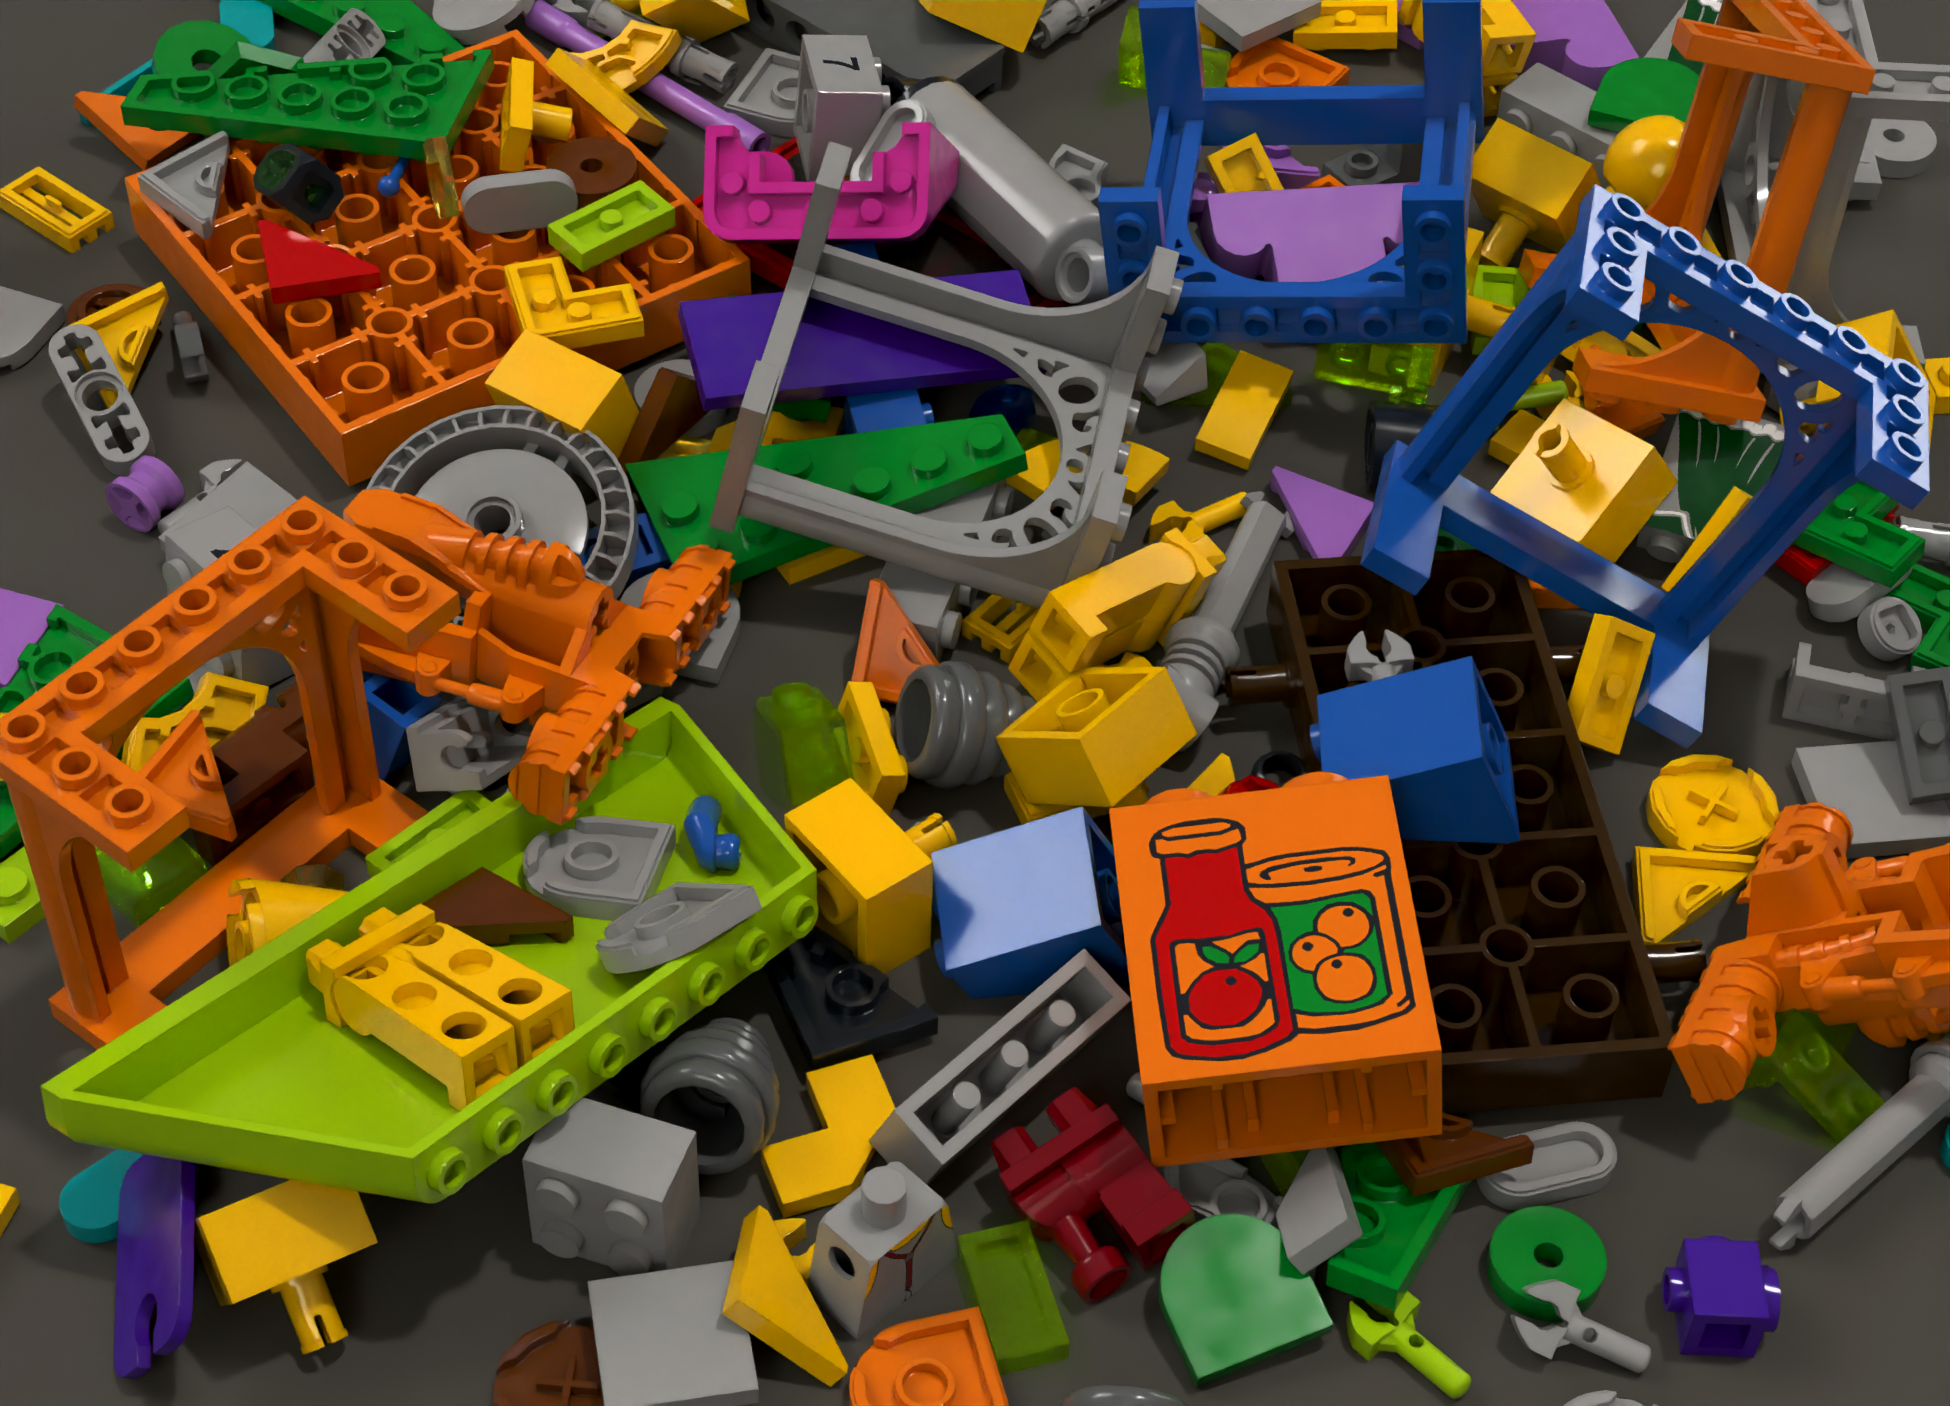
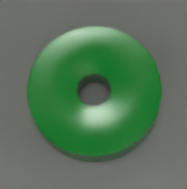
M1550 1206L1526 1207L1506 1216L1498 1224L1492 1235L1486 1258L1487 1276L1497 1296L1516 1312L1543 1321H1561L1562 1318L1556 1315L1554 1307L1549 1301H1543L1522 1291L1521 1289L1524 1286L1539 1281L1557 1279L1581 1291L1576 1303L1580 1312L1583 1313L1597 1299L1607 1270L1605 1247L1595 1230L1577 1215ZM1536 1259H1548L1556 1267H1545L1539 1264Z

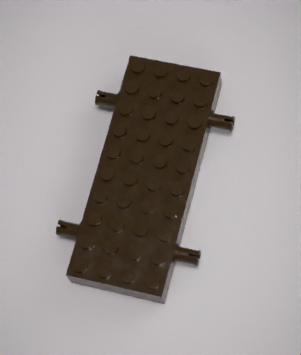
M1478 549L1434 551L1430 578L1416 596L1360 565L1362 556L1273 561L1266 615L1278 664L1235 667L1234 665L1227 666L1225 670L1226 698L1228 697L1227 703L1229 707L1243 704L1283 702L1284 706L1290 710L1300 756L1305 762L1307 773L1322 772L1321 763L1316 758L1310 737V725L1319 723L1317 695L1368 682L1366 680L1348 681L1344 669L1347 648L1360 631L1364 632L1366 649L1369 653L1377 656L1380 662H1385L1382 651L1385 629L1392 631L1411 645L1414 655L1412 671L1472 656L1509 739L1520 841L1505 844L1401 840L1442 1049V1112L1449 1114L1662 1097L1674 1060V1055L1671 1050H1668L1667 1046L1674 1035L1658 984L1688 981L1698 983L1703 970L1707 968L1705 950H1701L1703 944L1699 938L1689 939V941L1644 944L1562 684L1574 683L1585 644L1549 647L1528 578Z

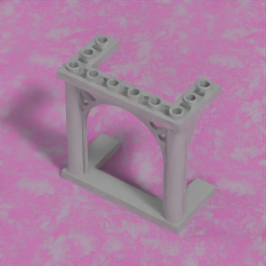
M1806 0L1876 70L1868 95L1852 92L1787 293H1792L1802 298L1815 314L1837 325L1849 320L1838 309L1829 289V268L1848 201L1852 200L1877 201L1882 186L1874 150H1863L1871 120L1894 119L1950 122V65L1878 62L1863 0ZM1754 73L1716 192L1729 260L1739 261L1744 265L1747 264L1795 115L1788 101L1787 79ZM1902 325L1924 370L1926 362L1917 326ZM1781 357L1777 360L1778 364H1791Z
M829 141L815 182L794 263L762 359L755 362L740 407L709 526L733 534L738 516H742L1040 609L1049 591L1110 564L1116 545L1111 543L1110 539L1121 542L1125 535L1132 512V505L1122 502L1128 476L1122 474L1128 460L1131 445L1123 443L1121 440L1123 434L1131 435L1139 413L1141 401L1131 397L1133 391L1141 392L1146 380L1151 359L1144 356L1146 352L1157 354L1167 324V320L1162 319L1161 315L1162 313L1173 315L1181 295L1184 280L1174 277L1179 252L1156 245L1147 268L1132 284L1122 291L1090 304L1046 308L1005 301L826 244L853 148ZM811 297L972 348L995 358L1021 376L1046 405L1058 434L1060 451L1058 470L1045 492L1025 508L1005 517L983 522H947L915 515L755 465L809 298ZM1038 367L1047 370L1050 374L1055 373L1052 377L1046 376L1040 372ZM1069 385H1083L1089 387L1094 392L1095 398L1086 403L1074 404L1063 400L1059 395V390ZM1073 420H1087L1082 432L1073 427ZM1067 467H1075L1080 473H1073ZM1054 506L1064 508L1062 521L1051 514L1050 508ZM1030 525L1041 527L1052 538L1031 544L1025 535L1024 528ZM997 536L1009 538V542L996 543L992 539Z

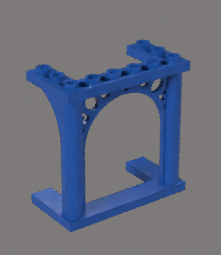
M1140 0L1138 11L1152 142L1143 187L1100 188L1098 209L1109 297L1125 289L1144 272L1157 245L1179 252L1174 277L1184 280L1174 314L1162 313L1161 315L1162 319L1167 320L1162 342L1467 343L1466 245L1475 143H1482L1484 133L1482 0H1423L1425 85L1205 88L1197 0ZM1255 132L1262 145L1423 144L1419 185H1403V241L1378 262L1352 274L1325 281L1264 282L1229 272L1205 257L1194 244L1188 231L1202 146H1229ZM1179 265H1189V267L1180 269Z
M1594 184L1580 202L1575 233L1409 446L1396 440L1384 455L1360 565L1416 596L1430 578L1440 527L1593 615L1596 613L1613 616L1655 633L1656 635L1635 701L1634 720L1688 749L1702 734L1709 637L1711 631L1823 509L1842 492L1859 481L1865 482L1911 510L1930 492L1928 380L1925 379L1916 366L1901 358L1893 360L1871 347L1867 340L1853 328L1843 325L1837 327L1815 314L1812 308L1799 296L1792 293L1781 294L1759 281L1753 271L1743 263L1736 260L1726 261L1703 248L1697 238L1687 230L1677 226L1668 227L1649 216L1640 204L1631 197L1622 193L1612 194ZM1644 278L1655 284L1656 292L1649 302L1641 304ZM1670 293L1689 303L1690 306L1681 307L1668 299ZM1639 323H1664L1696 329L1710 334L1742 352L1758 367L1772 386L1781 407L1785 430L1781 454L1768 480L1667 594L1459 475L1552 359L1575 342L1603 330L1624 341ZM1729 327H1730L1731 329L1735 330V331L1738 332V333L1732 332V331L1729 329ZM1781 357L1798 368L1793 371L1787 370L1778 364L1777 360ZM1822 381L1839 391L1841 395L1828 403L1808 404L1798 400L1794 393L1806 383ZM1803 422L1817 424L1816 432L1812 437H1808L1800 430L1799 427ZM1796 453L1800 454L1797 459H1795Z

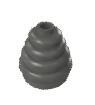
M945 661L939 665H921L908 676L901 689L895 710L894 743L898 754L903 755L906 760L908 776L911 778L925 780L930 786L944 789H955L962 784L979 785L988 778H1002L1011 772L995 737L1037 702L1030 696H1021L1012 685L1001 683L994 674L987 671H976L971 664L966 662Z
M728 1017L713 1019L704 1025L687 1031L670 1042L664 1050L654 1056L641 1078L639 1114L696 1131L699 1174L707 1176L732 1172L750 1161L755 1153L765 1147L778 1126L780 1082L766 1038L757 1028L743 1020Z

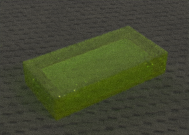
M1021 1221L957 1236L958 1258L974 1307L979 1306L999 1374L1068 1359L1070 1342L1029 1223Z

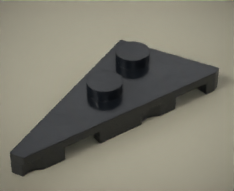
M816 925L806 936L796 940L763 966L811 1071L870 1054L874 1055L938 1034V1016L933 1008L926 1003L916 1008L889 988L888 976L874 966L858 961L849 948Z

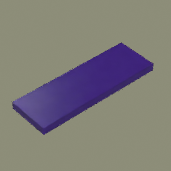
M1019 269L934 277L935 279L998 299L1031 306ZM784 292L680 302L678 318L703 411L741 407L755 362L762 359ZM810 297L775 403L1020 378L1021 376L995 358L972 348ZM1038 367L1040 372L1045 375L1047 370Z

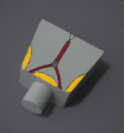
M889 1162L886 1166L876 1167L868 1171L863 1177L862 1185L828 1211L819 1222L807 1285L815 1302L858 1341L958 1257V1248L948 1205L941 1196L901 1162Z

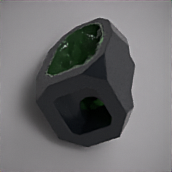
M291 143L277 145L268 151L256 168L253 177L254 189L307 224L329 219L344 198L340 176L322 162Z

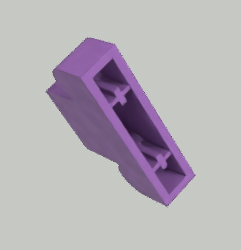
M1511 0L1537 34L1522 72L1516 73L1518 77L1539 62L1597 92L1602 78L1611 67L1626 60L1639 58L1604 0ZM1516 43L1510 44L1511 49L1514 51Z
M1419 182L1207 194L1200 222L1203 247L1208 257H1211L1219 267L1256 280L1257 276L1261 275L1264 277L1265 282H1319L1349 275L1378 262L1403 241V185H1419Z

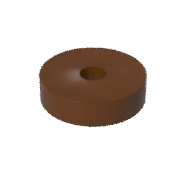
M588 137L569 141L555 149L546 163V169L560 170L572 179L578 197L577 210L638 181L637 161L633 152L625 145L606 138Z

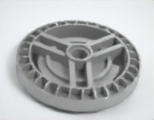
M493 405L465 410L439 419L410 436L391 452L374 473L366 490L388 489L400 494L407 493L437 503L476 530H482L484 537L490 532L506 530L503 533L505 541L511 536L524 537L526 544L532 539L545 541L547 548L557 541L568 545L570 550L582 559L589 536V519L582 494L571 478L575 472L593 489L601 503L600 530L597 543L588 562L584 566L586 571L585 578L611 586L613 597L617 600L634 567L639 544L638 514L628 478L616 456L598 436L588 429L584 434L577 432L571 435L564 431L560 421L549 423L543 413L532 407L523 405ZM459 596L461 612H464L467 599ZM457 616L449 623L462 626L464 617Z

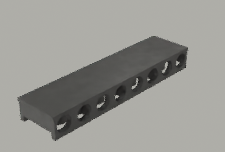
M745 0L750 21L741 26L790 54L800 56L802 42L799 39L802 37V34L867 35L873 57H880L883 80L886 77L925 79L928 77L945 76L956 80L973 96L986 88L994 93L1001 89L1005 46L929 13L918 0ZM757 2L762 12L773 16L774 26L767 24L761 18L757 9Z

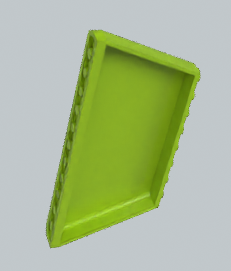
M660 696L624 719L625 723L638 728L637 733L631 740L622 743L621 747H624V750L616 760L608 762V772L601 778L587 800L579 801L575 806L579 809L571 821H564L560 825L546 820L545 816L539 814L535 816L526 811L525 806L518 799L515 801L510 791L42 1084L40 1087L46 1119L52 1128L77 1143L428 1204L437 1203L458 1192L464 1184L502 1156L511 1153L521 1142L555 1117L564 1114L573 1104L607 1079L617 1075L622 1068L656 1043L666 1039L671 1032L705 1007L715 1003L720 996L747 976L760 970L769 960L796 940L806 936L814 927L819 912L817 903V869L683 708ZM699 796H711L721 805L722 814L718 825V835L735 833L741 839L739 848L741 864L734 870L717 868V873H712L700 867L684 830V820L690 804ZM604 816L675 825L676 846L655 895L677 882L744 884L754 887L763 908L685 955L648 969L630 973L615 974L607 972L597 952L596 945L598 940L606 939L603 932L612 922L609 920L573 916L574 936L565 943H560L541 933L509 935V944L488 945L571 989L575 1029L460 1111L449 1104L446 1085L372 1034L362 1036L356 1033L348 1024L339 1028L326 1019L323 993L313 986L308 978L306 963L308 949L327 938L344 947L359 938L358 928L361 926L364 917L382 907L400 915L414 906L422 904L481 867L526 890L523 855L528 844L534 837L545 830H548L550 836L576 827L575 820L581 817Z

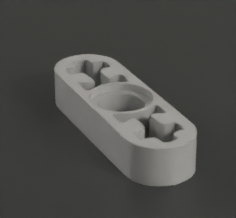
M351 8L304 55L303 61L304 63L373 58L386 42L385 36L379 26L367 14L359 9Z
M82 324L69 325L57 331L51 338L48 346V353L55 370L105 467L113 474L129 476L131 465L144 455L155 457V444L97 331ZM80 347L85 352L92 371L82 375L75 359L70 353L72 350ZM110 389L118 393L116 402L106 410L94 411L86 407L88 397L97 390ZM122 425L128 440L134 447L132 451L125 454L118 448V444L111 429Z

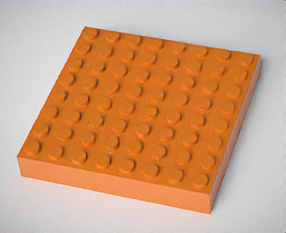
M517 29L443 57L444 62L473 60V50L492 49L495 68L446 162H421L412 158L399 180L400 190L394 197L388 198L383 196L377 187L380 178L391 173L400 157L387 155L368 156L361 152L335 149L317 150L308 146L294 145L340 176L344 198L329 219L307 224L254 189L253 177L256 168L268 151L284 143H259L255 140L231 137L228 138L230 154L213 234L204 240L140 191L138 175L149 169L124 178L136 233L349 487L371 478L391 452L410 436L435 421L465 410L496 405L485 385V381L521 335L505 283L503 267L505 265L561 256L573 293L631 283L644 320L645 336L571 349L614 371L685 341L678 318L681 301L723 298L730 295H751L750 258L736 244L725 242L710 232L705 224L703 212L614 124L545 65L548 59ZM512 57L534 61L533 101L572 108V123L567 142L588 137L606 138L625 145L633 152L637 161L638 181L642 180L675 208V227L582 272L549 244L547 227L485 234L473 230L466 223L461 206V195L466 186L480 177L514 173L500 170L501 106ZM531 135L522 172L546 169V163L551 153L567 142ZM317 193L305 194L306 200L309 202V204L313 201ZM266 219L378 266L382 288L273 304L257 221Z

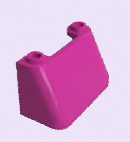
M931 122L902 123V137L896 146L887 152H873L872 181H843L826 243H904L916 240L922 236L956 190L959 151ZM734 125L706 126L703 215L705 224L710 232L725 242L734 244L799 243L816 181L795 182L793 168L786 159L777 153L767 151L750 152L741 141L740 130Z

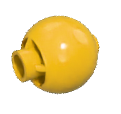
M1654 115L1636 120L1622 129L1611 142L1604 158L1603 177L1608 185L1605 190L1612 194L1622 193L1631 197L1645 211L1658 195L1669 175L1685 122L1673 116Z

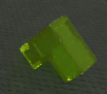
M181 837L173 840L133 873L99 848L96 849L108 900L136 928L207 872L204 859Z

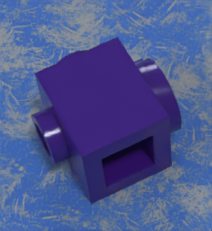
M1716 1235L1705 1236L1699 1239L1684 1238L1675 1266L1666 1267L1662 1277L1663 1307L1666 1312H1675L1680 1354L1754 1357L1763 1333L1775 1332L1780 1316L1779 1279L1774 1268H1769V1265H1761L1758 1241H1736Z

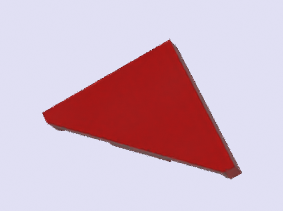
M266 219L257 221L273 304L382 288L378 266Z

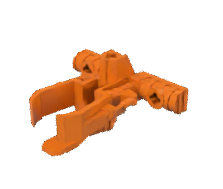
M388 489L362 490L343 510V520L459 593L460 597L467 599L462 626L448 623L411 653H408L361 622L358 646L362 671L414 683L416 691L423 696H435L442 691L466 698L467 702L473 706L500 713L502 720L507 723L518 724L529 717V725L534 728L530 734L526 752L522 755L520 762L510 771L508 777L509 791L515 801L518 799L525 806L526 811L535 816L538 814L545 816L546 820L560 825L564 821H571L579 809L575 806L579 801L587 800L601 778L608 772V762L616 760L624 750V747H621L622 743L631 740L637 733L638 728L624 722V711L627 708L625 699L628 696L635 697L642 687L638 682L671 687L678 678L675 672L686 667L691 660V657L688 656L690 652L698 651L704 640L718 624V615L725 614L731 606V603L728 602L731 569L736 561L732 559L733 553L721 549L715 550L710 548L709 545L698 544L693 547L688 546L681 552L678 559L668 570L658 568L646 586L641 605L636 608L614 599L611 586L585 578L586 571L580 558L566 544L555 541L547 548L546 542L542 540L532 539L526 544L524 537L511 536L505 541L503 534L490 532L484 537L482 530H476L441 505L407 493L400 494ZM483 681L491 686L481 684V682Z
M1821 802L1784 806L1783 810L1777 814L1774 821L1775 827L1768 833L1765 840L1766 843L1755 861L1757 864L1755 869L1750 872L1746 880V888L1740 892L1736 901L1737 904L1749 903L1746 938L1718 946L1712 951L1709 958L1710 965L1703 970L1699 979L1700 986L1693 992L1689 1000L1690 1003L1685 1008L1684 1015H1682L1677 1025L1680 1028L1672 1036L1667 1046L1668 1050L1672 1051L1691 1090V1097L1695 1098L1697 1104L1713 1103L1714 1100L1720 1099L1726 1101L1735 1098L1743 1090L1756 1058L1770 1056L1775 1049L1777 1041L1776 1012L1796 1010L1817 1014L1822 1023L1827 1026L1856 1023L1859 1030L1868 1038L1888 1048L1903 1047L1906 1044L1907 1038L1912 1041L1925 1038L1928 1031L1932 1034H1938L1948 1030L1950 1027V842L1943 846L1912 852L1909 856H1900L1876 861L1871 856L1862 857L1854 861L1848 868L1846 853L1850 848L1854 833L1851 822L1843 812L1835 807L1831 808L1822 805Z

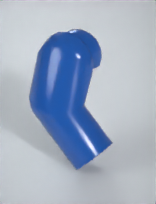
M704 795L697 797L690 804L684 820V830L700 867L712 873H717V868L734 870L741 864V853H739L741 839L735 833L718 835V825L722 814L721 805L713 797Z

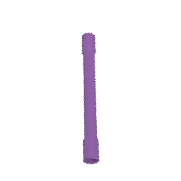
M543 0L534 2L531 11L525 17V23L528 28L556 45L568 48L575 53H584L609 43L580 26L574 18ZM660 72L637 89L705 130L706 126L734 125L740 130L741 141L750 152H768L770 148L771 137L768 133L734 113H727Z

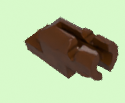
M297 681L277 695V701L281 708L277 706L269 707L267 704H264L254 711L252 718L211 747L237 831V837L233 842L192 829L198 855L213 867L315 786Z

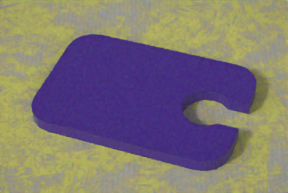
M143 1154L130 1166L123 1179L118 1209L114 1368L120 1378L138 1379L151 1369L152 1347L149 1341V1325L156 1302L157 1319L153 1332V1354L168 1356L183 1343L189 1331L193 1311L196 1163Z

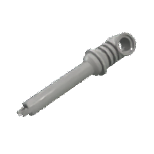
M1262 491L1247 493L1241 499L1240 504L1247 508L1225 553L1227 561L1219 574L1215 575L1195 616L1183 618L1172 624L1164 638L1165 656L1159 667H1166L1197 732L1196 736L1178 750L1179 752L1185 751L1198 739L1215 715L1219 701L1214 696L1221 682L1225 680L1226 667L1231 665L1238 667L1240 662V649L1234 638V633L1281 535L1287 539L1295 529L1291 514L1287 510L1283 514L1267 501H1262L1265 495Z
M1950 1032L1945 1034L1940 1041L1929 1040L1920 1044L1910 1058L1909 1082L1777 1198L1773 1218L1779 1222L1782 1228L1769 1239L1771 1245L1782 1251L1791 1249L1795 1245L1796 1238L1809 1239L1943 1118H1950Z

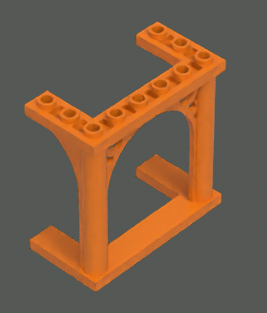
M1723 0L1716 25L1679 17L1677 19L1671 43L1684 59L1704 64L1669 175L1658 195L1645 210V213L1668 227L1677 226L1687 230L1701 244L1754 73L1804 82L1802 94L1746 264L1759 281L1783 294L1787 293L1852 92L1868 95L1876 70L1806 0ZM1524 249L1518 270L1528 288L1533 287L1557 254ZM1644 278L1641 304L1649 302L1656 292L1655 284ZM1670 293L1668 299L1681 307L1690 306L1689 303ZM1646 323L1663 351L1638 358L1578 347L1572 370L1583 390L1593 399L1611 404L1620 403L1622 398L1642 401L1648 408L1665 414H1678L1680 409L1702 412L1705 418L1725 425H1735L1738 419L1756 423L1760 422L1767 401L1756 386L1761 371L1742 352L1710 334L1679 325ZM1729 327V329H1730L1732 332L1738 333V332H1736L1735 330H1733V329H1731V328Z
M304 495L0 718V778L7 784L65 984L61 990L48 999L52 1015L55 1019L96 1050L100 1049L167 1007L161 1001L227 948V914L240 913L241 896L228 897L229 887L233 879L254 878L303 885L351 845L365 855H368L429 812L379 778L359 656L358 634L360 623L362 622L400 648L411 653L461 614L459 593ZM288 621H289V622H290L289 627H287L286 629H284L283 631H281V630L285 627V625L288 623ZM256 647L278 651L289 662L296 677L316 785L122 941H119L95 846L133 873L191 826L185 805L117 759V754L131 731L150 707L162 695L207 661L227 652Z

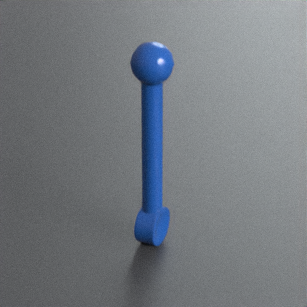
M400 157L391 173L380 178L377 188L383 196L389 198L398 194L400 190L399 180L412 158Z

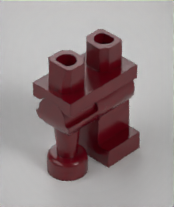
M1072 1087L1054 1099L1046 1109L1048 1119L1059 1135L1038 1148L1023 1126L1012 1127L994 1139L990 1146L1001 1172L999 1178L1007 1201L1036 1238L1044 1241L1054 1240L1076 1265L1071 1272L1070 1282L1086 1304H1091L1108 1297L1119 1289L1130 1277L1132 1267L1115 1246L1100 1247L1085 1223L1087 1219L1101 1211L1144 1272L1164 1260L1176 1238L1188 1227L1196 1223L1192 1207L1176 1187L1172 1189L1133 1136L1120 1124L1119 1118L1108 1103L1097 1108L1078 1088Z

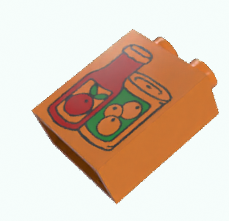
M1312 772L1297 776L1285 783L1281 788L1211 796L1200 790L1179 788L1161 792L1151 797L1142 805L1109 808L1151 1163L1154 1167L1442 1134V1049L1388 775L1348 780L1336 773Z

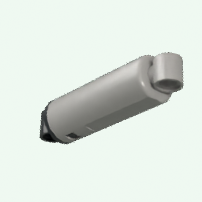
M945 76L928 77L925 79L886 77L881 82V85L889 86L891 106L906 99H913L922 103L934 117L936 128L959 151L956 190L945 205L1014 270L1019 269L1021 277L1044 298L1054 301L1065 300L1070 304H1090L1109 297L1099 209L956 80Z

